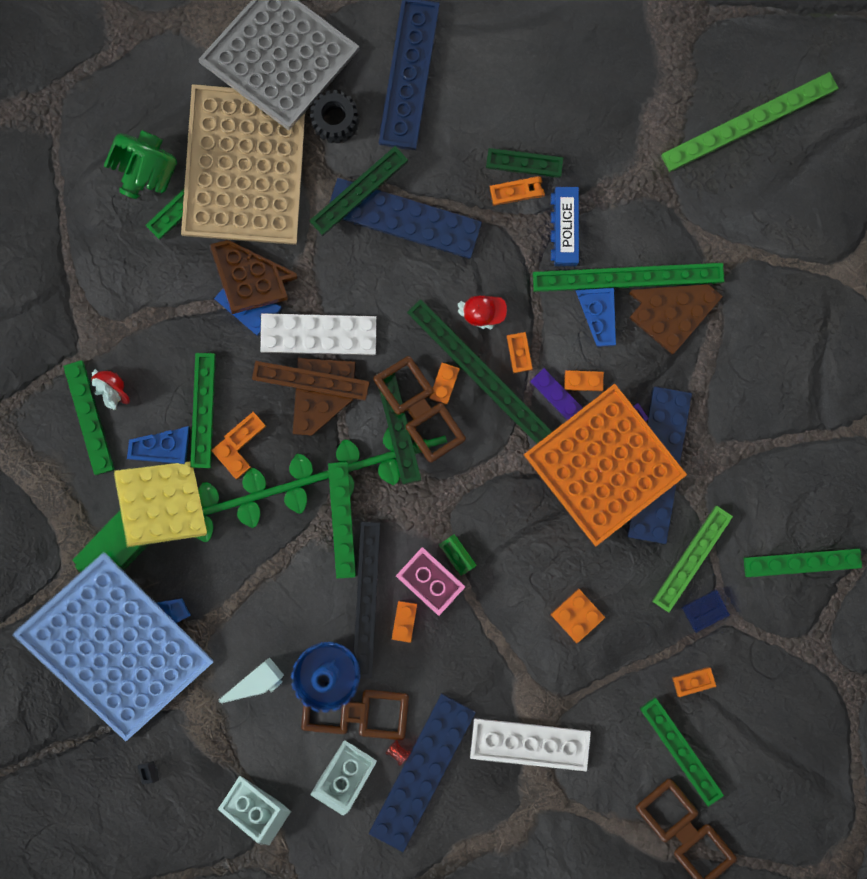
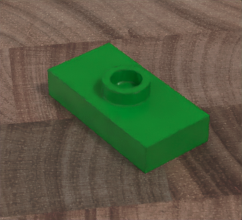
M455 534L439 544L460 576L477 566Z

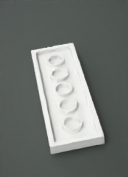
M261 314L260 352L376 355V316Z
M474 718L470 759L587 771L591 732L588 730Z

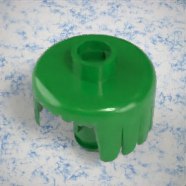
M141 130L138 138L123 133L115 136L104 167L110 168L111 166L112 170H116L119 164L118 171L124 172L121 180L123 185L119 187L121 194L138 199L140 197L139 191H143L146 183L149 190H152L154 187H156L155 192L161 191V193H164L167 190L177 165V159L167 151L160 149L163 139Z

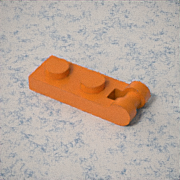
M538 176L490 186L493 206L544 197L545 192L541 187L542 178ZM530 185L534 186V191H529Z

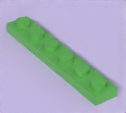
M718 506L714 507L652 600L653 603L668 613L671 611L732 519V515Z

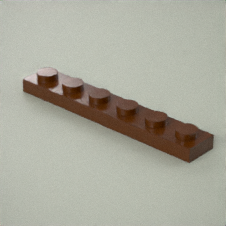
M255 361L252 376L253 381L363 401L367 399L370 383L369 381Z

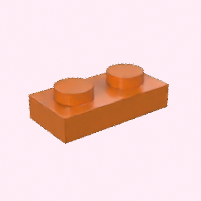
M526 332L507 335L513 374L531 371L532 364Z
M441 363L433 386L434 392L430 395L429 399L447 405L460 369Z
M565 370L564 389L602 392L604 372Z
M252 412L224 437L238 451L261 432L266 425L255 412Z
M226 438L211 450L236 480L251 468L248 462L233 448Z
M398 601L392 640L411 643L417 604Z
M710 667L672 677L678 697L716 687Z

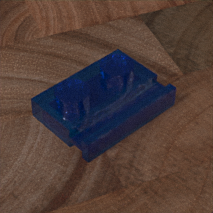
M713 590L681 607L695 633L730 615L717 590Z

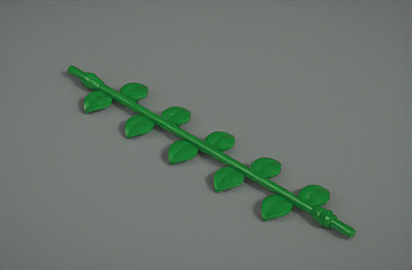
M389 428L383 436V444L391 452L358 461L360 457L359 450L351 441L343 440L337 448L336 457L339 462H348L349 472L381 463L378 468V474L381 479L391 485H396L400 479L397 461L394 459L396 457ZM444 435L431 440L424 439V442L430 448L447 443ZM416 442L412 443L415 454L422 453ZM296 454L290 463L289 471L298 480L264 490L266 487L265 477L257 469L250 468L242 480L244 489L250 494L219 504V494L216 488L210 483L203 482L198 488L201 506L203 507L202 511L207 534L206 536L196 538L203 542H208L212 537L213 522L206 515L239 505L241 506L237 511L238 519L243 524L255 528L259 523L260 508L253 501L287 491L284 497L286 506L298 514L303 513L307 505V494L301 487L328 479L329 470L312 475L313 467L310 460L302 454ZM349 474L351 497L354 490V480L352 476Z

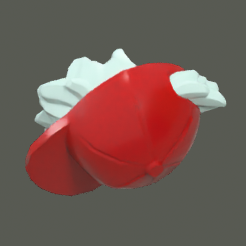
M472 296L465 303L462 301L458 303L459 314L471 325L481 327L482 329H485V327L492 329L495 324H500L504 321L507 313L506 303L500 297Z
M94 369L91 379L92 385L96 386L95 395L102 394L106 407L116 410L118 401L126 405L130 403L129 397L123 391L124 382L118 374L111 371L98 372Z

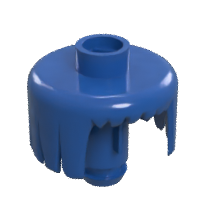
M334 642L317 643L305 650L295 662L291 675L293 679L292 688L296 691V697L302 699L304 706H311L312 710L318 712L321 710L322 712L336 711L342 708L343 705L348 704L356 693L360 682V668L357 659L349 649Z

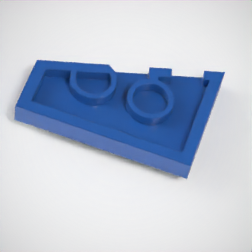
M614 288L575 290L596 346H616Z
M187 426L155 435L130 439L127 459L185 464L190 427Z

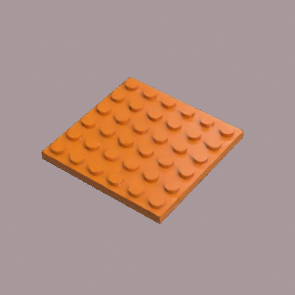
M613 384L524 454V457L595 547L687 475L616 384Z

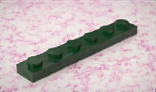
M394 146L310 220V223L324 236L408 162V159Z
M393 373L383 381L399 405H401L402 400L396 376ZM379 389L402 485L421 481V476L411 436L406 429L407 420L405 412L399 415L396 414Z

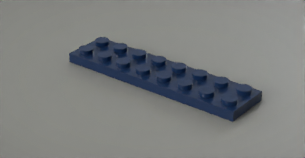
M402 0L379 145L396 146L397 148L416 151L440 3Z
M337 178L330 202L353 182ZM375 190L342 219L471 259L482 224L481 221L380 190Z
M653 387L647 425L680 465L692 393ZM676 484L630 519L627 537L666 544Z
M441 693L369 831L370 835L404 852L476 713L474 710Z

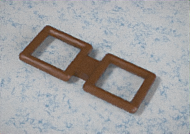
M410 356L403 358L374 376V382L395 413L399 415L408 410L414 419L406 424V429L429 462H434L465 442L466 437L445 406L439 403L431 408L426 402L425 398L432 395L434 391ZM408 365L424 391L399 405L383 380ZM440 413L456 438L432 453L415 427Z
M364 690L362 703L349 701L348 704L342 706L340 726L309 723L311 706L306 707L303 705L301 729L303 731L344 735L348 730V722L360 723V736L403 740L406 734L409 695L398 692ZM370 698L401 701L398 732L367 729Z
M672 779L665 780L636 805V810L663 842H668L673 836L680 840L682 845L674 851V856L693 879H716L736 862L737 857L709 824H705L698 831L693 827L690 822L698 816L699 812ZM667 789H670L689 813L667 832H664L645 808ZM708 834L727 858L703 878L684 856V853Z

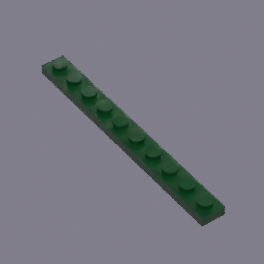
M421 299L407 312L536 444L552 433Z

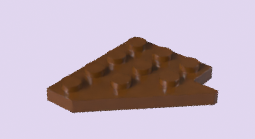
M230 240L210 244L232 314L287 300L288 296L283 283L297 280L295 272Z
M709 284L631 290L629 294L639 301L641 305L629 318L673 355L723 296Z
M298 358L297 368L355 379L356 363L351 361ZM296 388L293 435L313 436L354 399Z

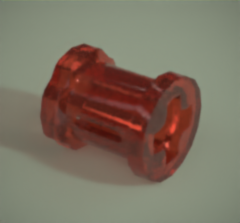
M395 740L385 754H390L398 761V765L401 766L411 752L409 750L406 751L398 744L399 741Z

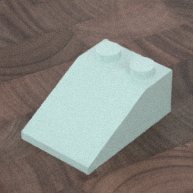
M268 658L220 698L219 701L224 703L265 693L268 689L272 692L282 683L281 678L284 674Z
M344 740L310 795L341 815H345L349 812L377 760Z
M242 776L238 777L218 808L220 812L258 844L265 845L271 844L291 813L282 803Z

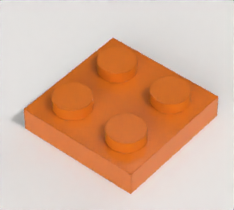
M579 588L550 614L576 643L581 641L605 618Z

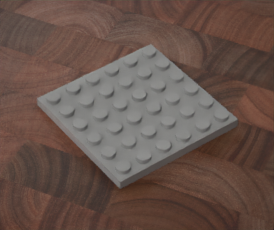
M252 0L199 58V63L287 130H290L313 104L314 100L318 98L359 51V46L298 0Z

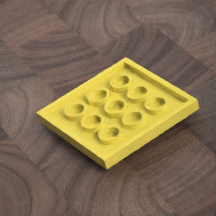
M191 462L117 470L114 472L128 547L206 536V525L194 468H191Z

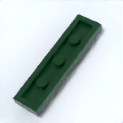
M488 148L486 169L561 178L564 157Z

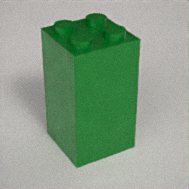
M120 510L72 561L76 564L75 568L82 572L105 552L125 571L149 544L127 546Z

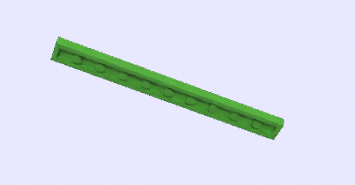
M828 72L663 153L661 157L669 172L835 92L838 86L831 73Z

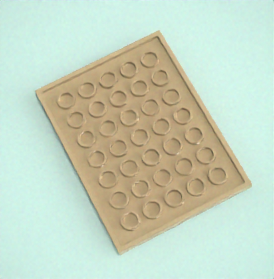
M192 84L181 235L297 245L305 113L290 130H287L233 88Z

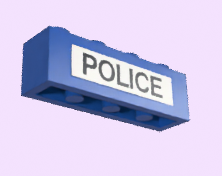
M556 187L554 193H551V205H554V212H551V223H554V231H551V242H554V249H551V261H554V266H577L579 263V187Z

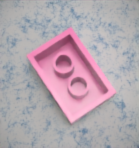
M423 547L396 575L438 616L465 588L453 574Z

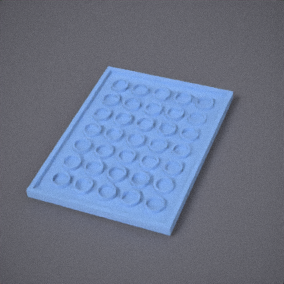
M105 552L13 634L125 741L133 736L213 663V659Z

